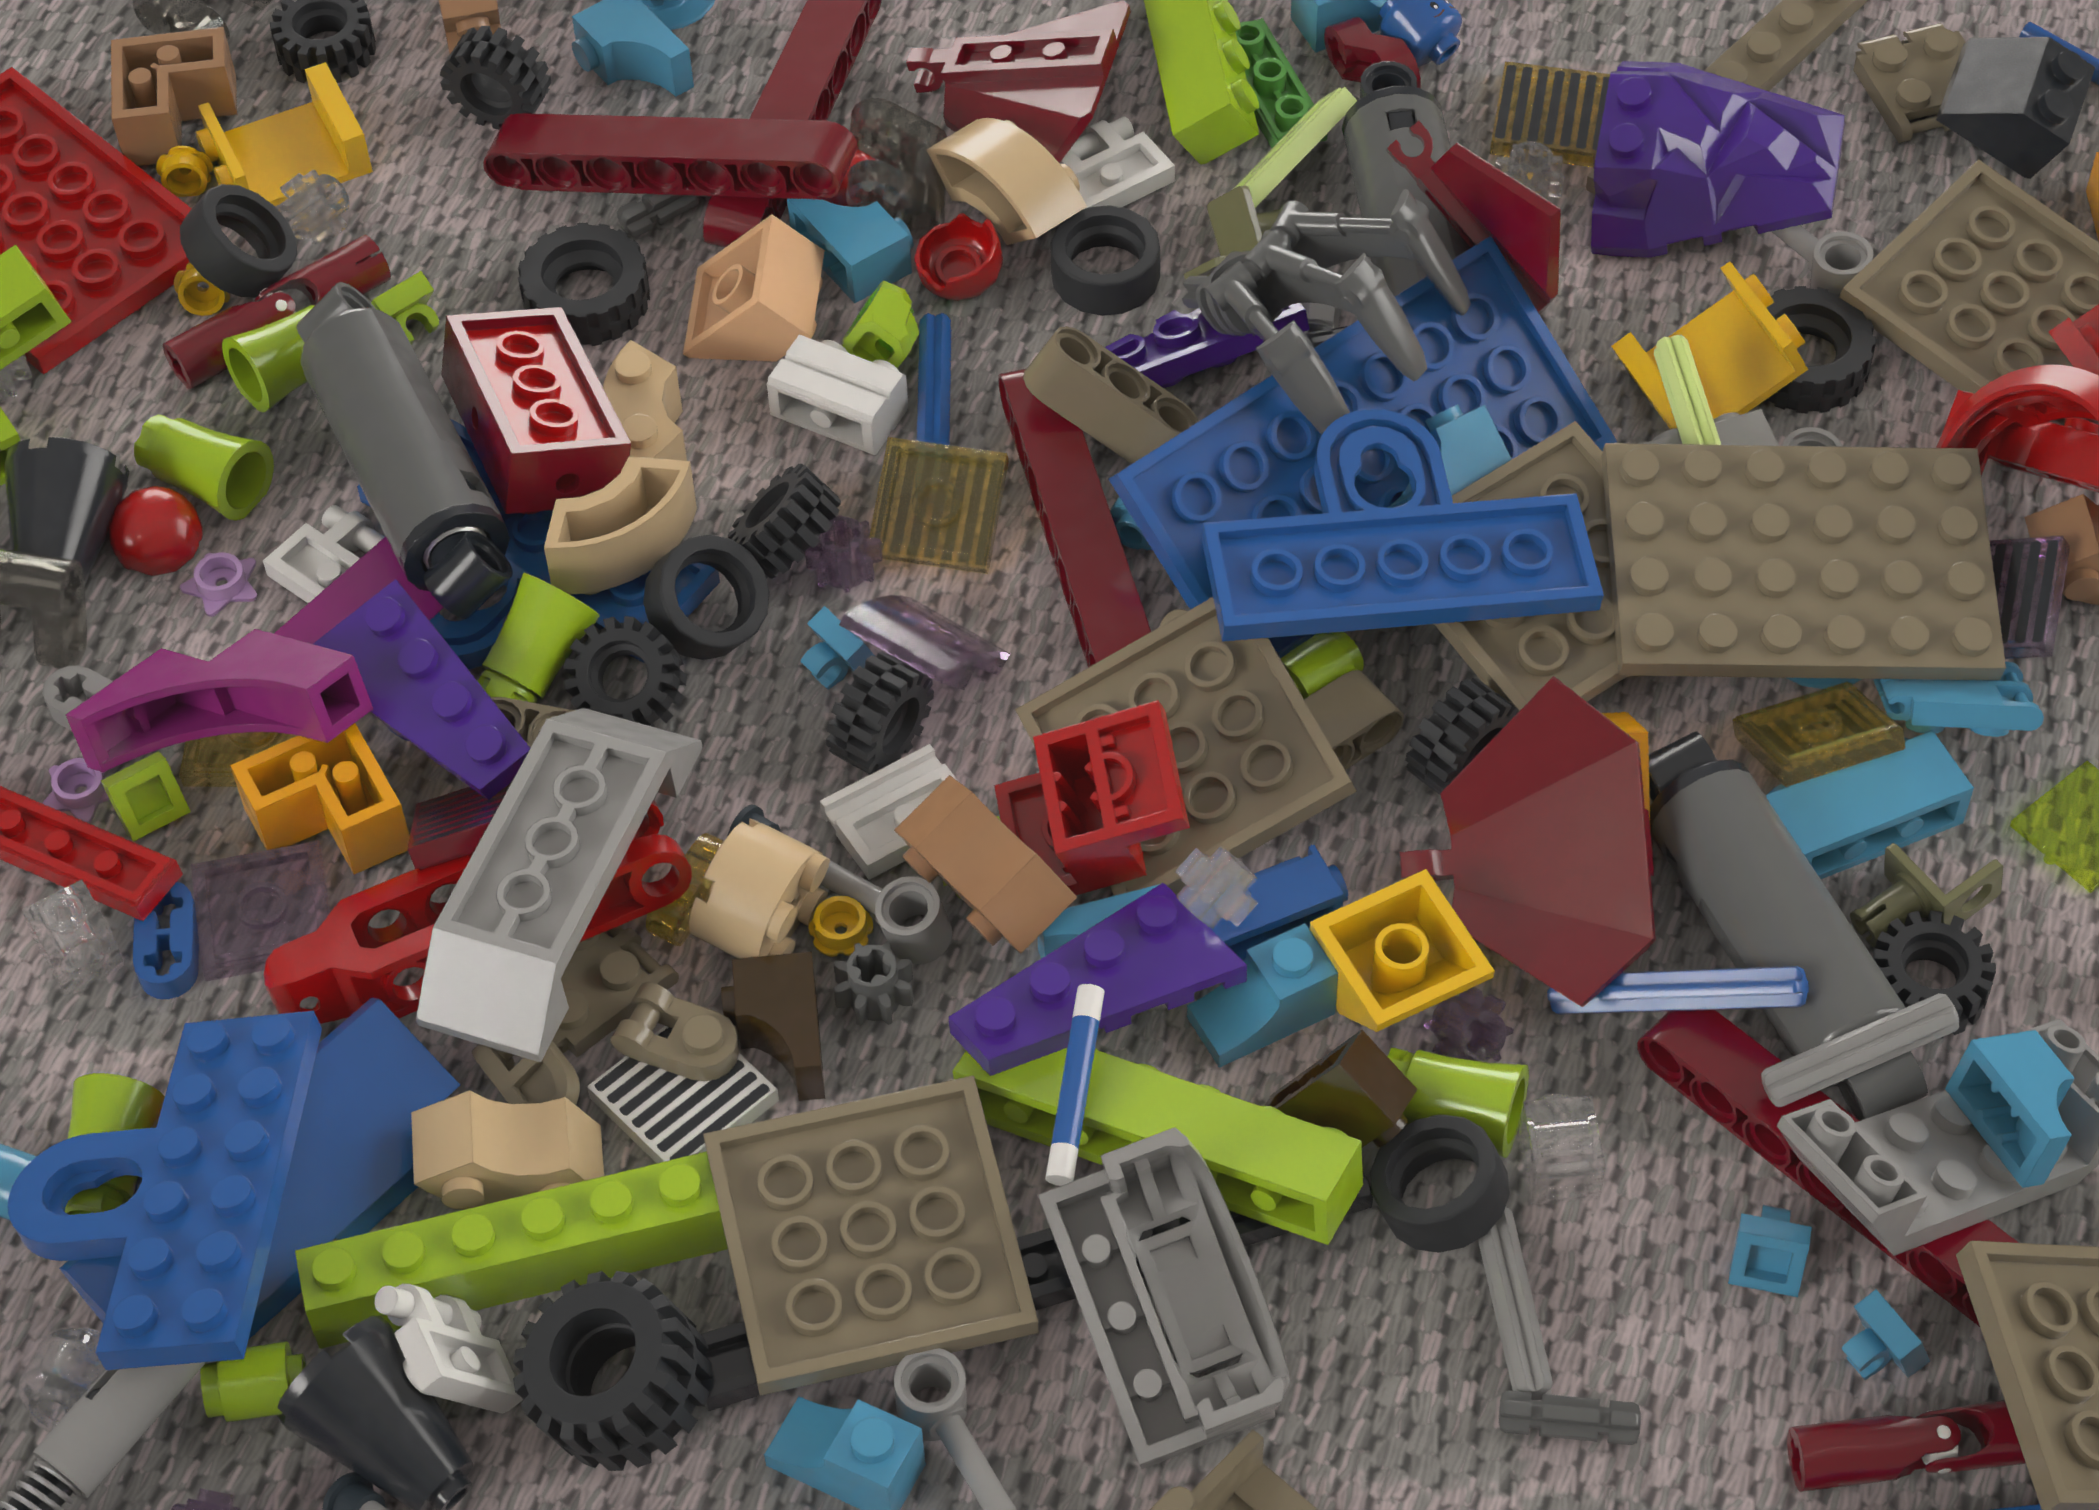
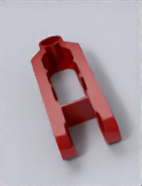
M655 800L652 801L580 942L670 905L681 898L689 888L692 880L691 865L676 840L667 835L658 834L660 827L664 826V821ZM473 853L422 870L419 868L411 870L341 899L316 931L274 949L265 963L264 982L277 1013L314 1011L319 1023L324 1024L350 1017L370 998L380 999L398 1019L418 1010L424 974L418 981L406 986L393 984L394 979L400 972L408 968L417 967L425 970L433 926L446 902H432L430 900L431 895L443 885L457 884ZM655 864H672L670 871L662 879L654 882L642 881L645 872ZM390 909L400 912L396 921L387 927L372 928L369 926L373 916L381 911ZM307 997L318 999L316 1006L312 1009L302 1008L300 1002Z

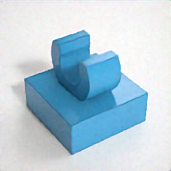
M825 606L807 623L822 642L811 647L804 654L800 662L828 690L845 678L849 668L853 672L858 666L865 668L866 659L872 655L875 656L866 644Z
M1763 1205L1761 1217L1741 1213L1730 1264L1728 1284L1798 1297L1809 1251L1812 1227L1790 1223L1791 1210Z
M1877 1289L1854 1306L1862 1325L1866 1329L1852 1337L1841 1349L1847 1355L1846 1359L1864 1380L1882 1370L1891 1359L1907 1377L1915 1374L1930 1362L1921 1340Z

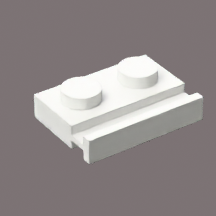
M928 744L820 800L821 815L826 822L829 821L832 824L838 839L868 880L905 861L902 855L910 847L894 829L949 775L954 779L956 777L945 763H940L935 756V750Z

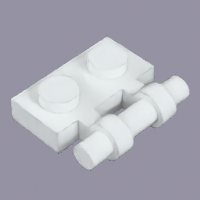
M1125 116L1110 123L1101 120L1087 127L1086 134L1077 139L1059 163L1069 166L1076 174L1080 185L1079 192L1087 205L1086 208L1107 205L1123 207L1175 182V165L1144 131L1134 136L1133 126Z
M337 505L330 506L322 517V524L329 530L322 534L305 523L263 560L267 576L309 603L360 559L349 550L357 551L360 549L367 553L385 537L374 530V524L370 519L357 511L348 513Z
M401 1284L397 1287L384 1286L377 1292L375 1296L377 1311L387 1315L393 1324L401 1326L394 1334L405 1357L403 1362L404 1372L412 1385L420 1393L502 1414L524 1400L515 1393L513 1383L515 1374L499 1340L482 1336L480 1331L481 1316L478 1312L470 1309L465 1301L449 1295H439L433 1298L428 1290L412 1284Z

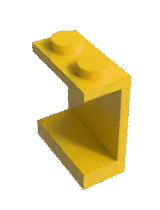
M326 62L305 69L312 102L223 132L209 102L198 105L204 129L195 131L201 152L208 155L212 162L217 161L219 166L213 168L218 185H239L258 193L271 204L277 206L373 172L364 133Z
M1730 261L1720 269L1733 291L1668 336L1682 335L1688 340L1713 419L1730 412H1736L1739 415L1748 413L1808 370L1797 350L1805 344L1797 328L1786 314L1775 320L1767 309L1774 301L1754 273L1744 279ZM1630 332L1611 345V347L1670 430L1676 429L1677 425L1654 357L1656 346L1645 352Z

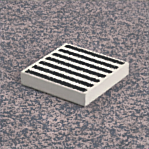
M664 1026L655 1035L668 1038L673 1028ZM740 1053L737 1063L730 1072L716 1080L705 1082L691 1080L625 1056L587 1086L590 1099L656 1163L706 1152L704 1133L751 1124L779 1101L777 1088Z

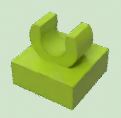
M419 271L371 301L377 310L383 311L400 323L410 344L413 343L414 338L406 327V321L411 319L420 321L429 333L434 332L439 326L436 312L426 305L434 289L422 271Z
M159 751L101 780L126 834L133 842L191 812L166 758Z

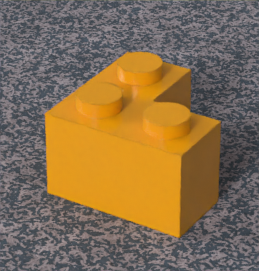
M356 723L328 743L307 737L295 736L230 765L244 809L269 855L327 829L332 834L354 875L408 851L410 835L402 805Z

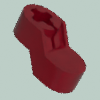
M1354 17L1325 28L1324 40L1329 60L1342 79L1361 83V75L1366 68L1375 63L1393 61L1409 67L1417 78V88H1421L1418 65L1403 39L1373 34L1366 23L1359 17Z

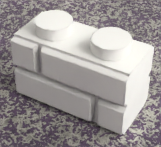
M799 334L787 350L785 359H781L768 376L767 391L770 415L872 455L878 453L890 436L891 430L895 429L908 408L905 374L900 373L894 365L885 360H874L871 362L852 355L843 346L832 340L818 342Z

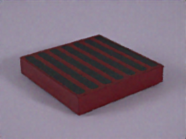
M511 783L489 800L473 788L466 787L417 803L407 848L415 869L419 868L422 870L474 853Z

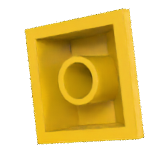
M1427 869L1310 922L1309 930L1338 972L1336 1010L1339 1014L1375 1032L1494 978L1495 970Z

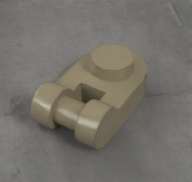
M644 982L640 985L632 999L631 1004L634 1011L631 1017L620 1021L611 1037L612 1045L617 1051L627 1057L691 1080L704 1082L719 1079L729 1073L737 1063L739 1056L736 1029L728 1017L717 1011L676 998L664 987L651 982ZM657 1023L673 1028L668 1038L653 1033Z
M553 1041L541 1063L523 1058L516 1066H514L515 1062L512 1058L514 1054L480 1044L472 1050V1055L508 1103H543L566 1097L575 1105L577 1104L580 1093L579 1077L574 1067Z

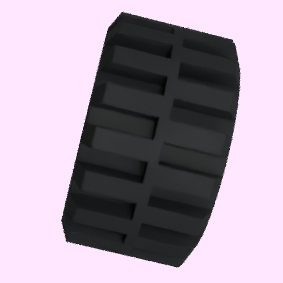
M601 1271L588 1274L587 1283L583 1286L572 1280L561 1287L563 1296L555 1302L548 1297L538 1307L543 1314L536 1323L528 1321L521 1333L527 1340L525 1348L515 1350L513 1364L522 1371V1373L513 1378L515 1393L524 1399L520 1406L526 1416L537 1424L536 1426L571 1456L574 1455L585 1465L596 1468L600 1463L608 1471H623L627 1460L637 1468L652 1463L651 1453L659 1449L666 1455L678 1446L673 1438L681 1429L689 1434L698 1421L691 1415L695 1406L705 1407L710 1392L701 1384V1381L712 1378V1363L703 1355L709 1350L705 1338L695 1329L697 1326L654 1284L644 1278L638 1281L631 1273L616 1271L613 1278L610 1279ZM635 1346L632 1363L625 1375L608 1390L591 1396L593 1381L603 1364L621 1350Z

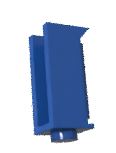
M1311 845L1308 847V856L1300 858V856L1294 857L1193 897V900L1183 897L1179 898L1244 961L1247 949L1304 923L1310 928L1311 921L1343 907V902L1348 900V890L1340 870L1334 864L1327 866L1316 846Z

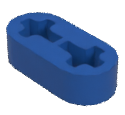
M178 881L144 921L134 918V970L142 989L156 999H172L183 995L194 985L199 972V914L191 891ZM175 904L176 908L171 910L170 928L162 929L157 916L162 915L164 906ZM171 950L175 963L170 965L168 974L157 975L156 970L161 969L163 965V951Z

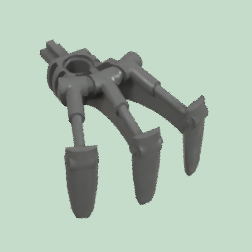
M1403 189L1390 218L1346 217L1343 213L1310 212L1303 203L1288 201L1282 206L1271 229L1264 232L1261 240L1252 250L1232 251L1209 276H1189L1185 279L1183 285L1188 293L1182 298L1184 305L1188 308H1200L1208 323L1221 334L1235 336L1258 335L1264 341L1256 348L1263 360V364L1293 404L1321 434L1332 422L1350 413L1333 377L1312 346L1313 344L1293 320L1280 331L1272 324L1285 307L1297 303H1319L1353 313L1371 339L1395 367L1414 382L1427 370L1424 351L1404 311L1388 287L1382 270L1374 265L1368 257H1398L1415 260L1447 304L1458 315L1466 314L1471 304L1467 288L1446 247L1428 218L1429 210L1427 206L1415 199L1407 189ZM1357 259L1343 275L1326 269L1338 263Z

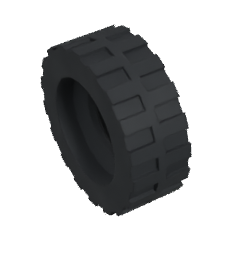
M577 223L576 226L567 227L565 225L556 228V231L550 234L545 233L538 238L536 244L529 246L524 252V260L519 263L518 281L524 310L562 307L581 345L591 344V346L602 345L604 341L611 339L614 341L622 337L624 332L634 329L639 324V318L645 316L648 310L647 300H650V287L644 254H641L638 243L635 240H630L628 234L620 229L616 231L611 229L609 225L600 223L599 225ZM580 270L605 271L613 279V286L609 291L590 299H567L560 297L556 292V285L559 279Z
M1795 286L1794 289L1790 290L1783 288L1774 291V294L1771 296L1774 303L1768 306L1767 309L1775 320L1786 314L1800 334L1821 337L1833 344L1836 350V357L1832 363L1821 366L1806 365L1808 368L1806 372L1767 398L1768 401L1775 404V407L1783 410L1786 408L1796 410V413L1808 414V411L1824 413L1829 412L1831 408L1837 406L1841 408L1849 404L1852 397H1857L1863 391L1864 382L1867 383L1876 346V336H1873L1874 326L1871 320H1867L1862 311L1840 299V293L1836 295L1828 292L1829 289L1820 287L1810 289L1806 288V286Z

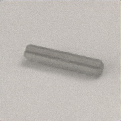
M1938 993L1764 1069L1761 1073L1763 1087L1771 1102L1777 1107H1783L1957 1031L1959 1028L1958 1013L1946 994Z
M1505 1207L1502 1217L1485 1236L1478 1239L1512 1390L1531 1392V1400H1541L1542 1394H1551L1553 1381L1513 1213L1508 1207Z

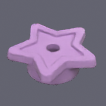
M224 552L207 553L196 565L194 577L182 583L180 590L185 594L202 598L205 612L210 617L218 614L230 602L255 601L257 593L247 580L256 566V560L254 558L239 560L236 556ZM221 580L227 581V583L224 585H216L217 582Z
M84 758L70 759L59 766L53 765L50 767L49 773L51 775L53 791L42 804L61 812L70 811L76 818L91 823L98 805L110 800L101 783V780L106 778L105 772L88 768ZM80 786H84L87 788L86 791L82 793L75 792L76 789Z

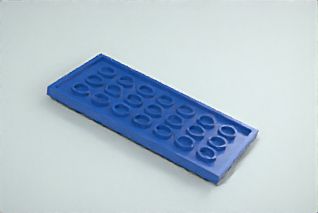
M1491 236L1452 260L1467 288L1471 304L1466 314L1458 315L1447 304L1427 276L1395 296L1424 351L1427 370L1418 380L1413 382L1395 367L1371 339L1359 320L1314 348L1333 377L1350 413L1364 409L1395 411L1416 420L1430 432L1425 420L1459 404L1464 415L1485 405L1511 459L1574 421L1580 425L1601 451H1603L1605 443L1617 442ZM1273 375L1267 377L1108 479L1190 610L1213 597L1201 539L1204 523L1323 514L1314 475L1315 458L1322 434L1293 404ZM1372 449L1361 456L1362 467L1354 480V486L1358 494L1366 502L1377 507L1387 508L1402 495L1410 481L1408 474L1398 468L1397 461L1391 453ZM1315 634L1271 637L1268 639L1279 658H1282Z

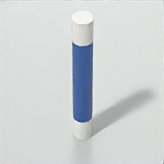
M1082 984L1077 988L1045 1177L1049 1183L1059 1186L1074 1180L1105 991L1101 987L1092 984Z

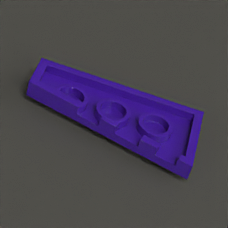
M396 579L313 643L314 645L353 655L373 706V710L369 713L382 721L390 730L404 740L407 739L424 751L432 760L489 800L514 780L530 750L529 745Z

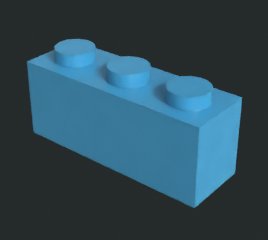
M1933 730L1912 739L1902 737L1893 740L1900 747L1897 750L1889 751L1884 746L1880 750L1882 754L1878 756L1868 755L1865 756L1864 760L1858 762L1845 759L1848 763L1846 766L1837 767L1833 764L1829 767L1831 770L1798 783L1786 784L1784 782L1765 795L1820 879L1885 854V848L1892 843L1902 848L1963 824L1974 787Z

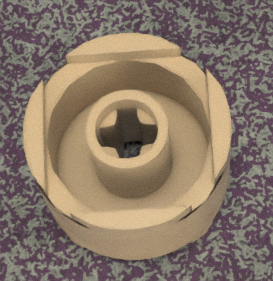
M749 819V825L741 822L727 836L704 878L713 883L708 902L697 897L695 898L689 920L691 935L738 959L793 953L795 940L791 939V936L800 922L809 926L816 908L827 899L828 892L819 888L826 875L830 859L820 851L754 819Z

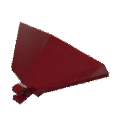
M1121 0L1006 35L956 37L951 48H911L906 64L909 71L925 68L918 71L913 83L916 93L936 91L941 87L944 80L943 118L946 126L952 131L957 132L981 118L1009 120L1036 139L1060 163L1094 117L1131 9L1128 3Z
M1417 121L1409 128V133L1421 140L1424 150L1417 157L1406 156L1402 152L1401 144L1397 140L1390 144L1386 151L1396 163L1409 172L1421 191L1470 248L1489 236L1493 238L1540 315L1558 295L1561 208L1459 143L1453 145L1435 163L1431 158L1433 139L1423 124Z
M1553 676L1440 793L1451 836V849L1400 852L1401 878L1405 879L1427 869L1434 881L1454 879L1452 908L1472 938L1577 1005L1584 1007L1644 954L1656 940L1650 877L1654 876L1649 811L1645 809L1639 742Z

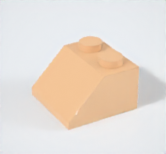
M771 214L700 265L696 273L683 355L688 358L777 362L786 355L787 350L799 334L811 339L817 326L815 314L818 294L823 284L821 272L825 250Z

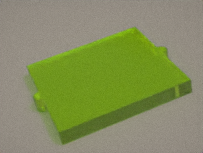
M2086 761L2013 818L2010 827L2044 854L2043 860L2046 864H2056L2092 893L2099 887V769L2089 761Z

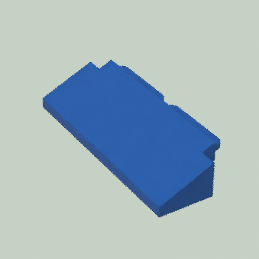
M370 998L318 1045L249 1339L302 1292L295 1250L328 1243L333 1239L336 1241L368 1233L418 1188L414 1184L411 1112L445 1100L460 1086L458 1081L378 998ZM121 1256L67 1261L59 1269L102 1323H104Z

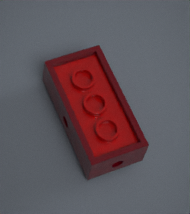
M562 307L446 315L441 376L505 514H535L540 511L553 510L556 499L576 498L603 489L621 473L630 456L631 442Z

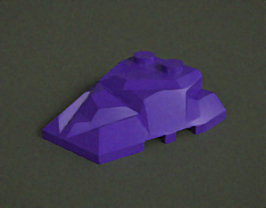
M1622 61L1617 66V71L1610 73L1594 164L1595 199L1591 227L1592 254L1651 258L1668 254L1667 244L1702 237L1703 245L1706 246L1722 242V232L1754 226L1757 233L1762 234L1832 218L1845 129V115L1681 63Z

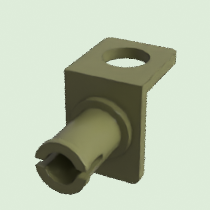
M1238 186L1209 202L1207 210L1220 256L1184 273V278L1187 279L1189 276H1209L1232 251L1252 250L1261 240L1264 232L1271 229L1281 209L1256 213L1248 186Z
M1892 843L1885 848L1884 875L1892 885L1859 909L1853 910L1850 913V920L1860 935L1868 931L1870 932V935L1866 937V941L1872 947L1876 946L1881 932H1887L1889 923L1898 918L1905 924L1907 914L1919 911L1921 918L1928 920L1930 910L1941 911V923L1950 925L1954 915L1967 920L2001 894L2003 865L1997 859L1992 860L1945 895L1897 844ZM1983 886L1972 899L1964 903L1974 891Z

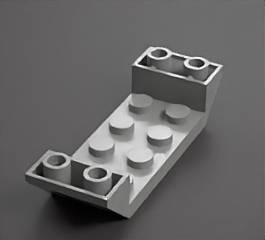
M586 708L546 719L433 926L416 1015L418 1026L541 1063L569 1009L561 977L656 794L661 793L675 798L678 797L703 748L701 740Z
M2060 1019L2025 1030H2036L2075 1078L2058 1107L2062 1121L2072 1136L2046 1182L2042 1185L2022 1188L1946 1090L1856 1123L1846 1112L1829 1099L1783 1115L1777 1124V1128L1803 1164L1895 1256L2077 1185L2099 1165V1055L2086 1044L2084 1038L2077 1031L2068 1027Z

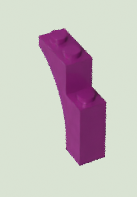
M254 629L210 661L161 648L68 712L65 716L87 767L100 772H106L124 762L168 746L190 740L232 733L276 732L298 735L328 743L372 711L373 706L353 655Z

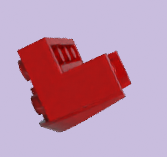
M2038 365L2007 373L1983 386L1976 393L1958 390L1936 448L1978 449L1981 477L1987 461L1990 460L2003 467L2099 493V425L2081 419L2087 418L2099 422V376L2071 366ZM2066 418L2064 425L2050 422L2052 420Z

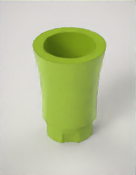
M310 305L288 317L258 329L226 337L223 340L222 351L228 371L241 394L258 411H268L290 392L308 382L300 361L304 341L298 333L297 324L315 305Z
M161 414L150 417L142 425L141 434L134 443V457L138 465L149 469L157 479L180 488L205 502L229 520L244 519L267 494L272 482L274 459L271 449L266 443L218 432L183 418L170 419Z
M523 573L511 609L493 647L482 664L486 670L479 677V684L490 698L505 697L536 703L537 698H544L557 673L564 665L565 659L572 653L573 650L570 647L575 639L580 641L586 634L584 630L594 624L600 615L561 589L537 577Z
M1391 1047L1387 1057L1418 1089L1403 1112L1408 1119L1407 1124L1418 1119L1436 1115L1464 1117L1485 1130L1499 1156L1503 1158L1508 1157L1524 1111L1529 1081L1528 1065L1488 1063L1448 1057L1423 1050H1417L1414 1054Z
M108 1073L82 1075L75 1079L73 1083L71 1120L67 1139L91 1133L156 1128L165 1096L153 1086L130 1077ZM124 1175L112 1178L98 1188L83 1190L75 1194L68 1201L65 1212L69 1215L115 1209L126 1203L134 1195L138 1176Z

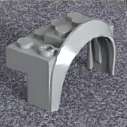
M1176 1127L1103 1154L1101 1159L1104 1170L1038 1195L1141 1469L1274 1419L1275 1407L1281 1405L1290 1383L1287 1363L1272 1316L1230 1211L1202 1155ZM1180 1217L1190 1220L1186 1224L1139 1241L1144 1231ZM1136 1257L1140 1264L1141 1270L1143 1272L1144 1278L1148 1285L1149 1291L1153 1298L1154 1304L1158 1311L1159 1317L1161 1319L1162 1325L1166 1332L1167 1338L1169 1340L1177 1363L1174 1361L1169 1350L1165 1336L1163 1334L1160 1323L1158 1321L1155 1310L1148 1295L1147 1289L1145 1287L1142 1276L1138 1269ZM1240 1358L1239 1363L1233 1364L1231 1366L1215 1371L1208 1375L1202 1376L1200 1378L1194 1376L1201 1372L1207 1371L1219 1365Z

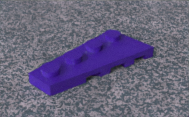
M1300 303L1285 307L1282 313L1272 322L1278 331L1293 320L1302 332L1310 330L1306 309ZM1197 308L1188 314H1182L1173 310L1156 319L1153 333L1146 337L1128 334L1105 348L1162 388H1167L1178 384L1183 377L1204 369L1229 365L1237 357L1256 350L1264 341L1258 335L1253 336L1252 334L1244 336L1221 334L1208 323L1200 308Z
M1163 882L948 1017L950 1034L989 1076L1068 1047L1079 985L1092 984L1104 989L1099 1029H1104L1108 1033L1130 1025L1132 1015L1165 1004L1167 1009L1171 1010L1195 1001V992L1222 983L1223 987L1228 989L1247 982V964Z

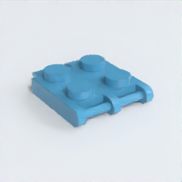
M2005 662L2006 669L2000 680L1873 679L1887 716L1893 720H1904L1905 726L1908 729L1919 733H1927L1932 730L1935 733H1940L1944 730V727L1970 728L1974 733L1984 736L1999 737L2007 735L2009 730H2036L2042 725L2044 720L2040 707L2032 702L2033 693L2030 687L2022 682L2023 674L2021 669L2013 662Z

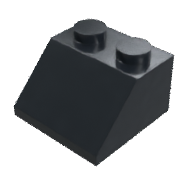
M2050 37L1969 38L1963 44L1936 120L2024 178L2031 179L2070 144L2095 67L2083 60L2077 53L2068 50Z

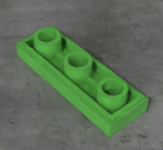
M1261 18L1254 21L1241 22V28L1236 31V36L1250 64V68L1245 70L1246 79L1253 88L1259 102V108L1254 110L1256 122L1269 145L1273 148L1314 106V103L1264 19ZM1328 133L1320 140V142L1326 141L1328 139Z

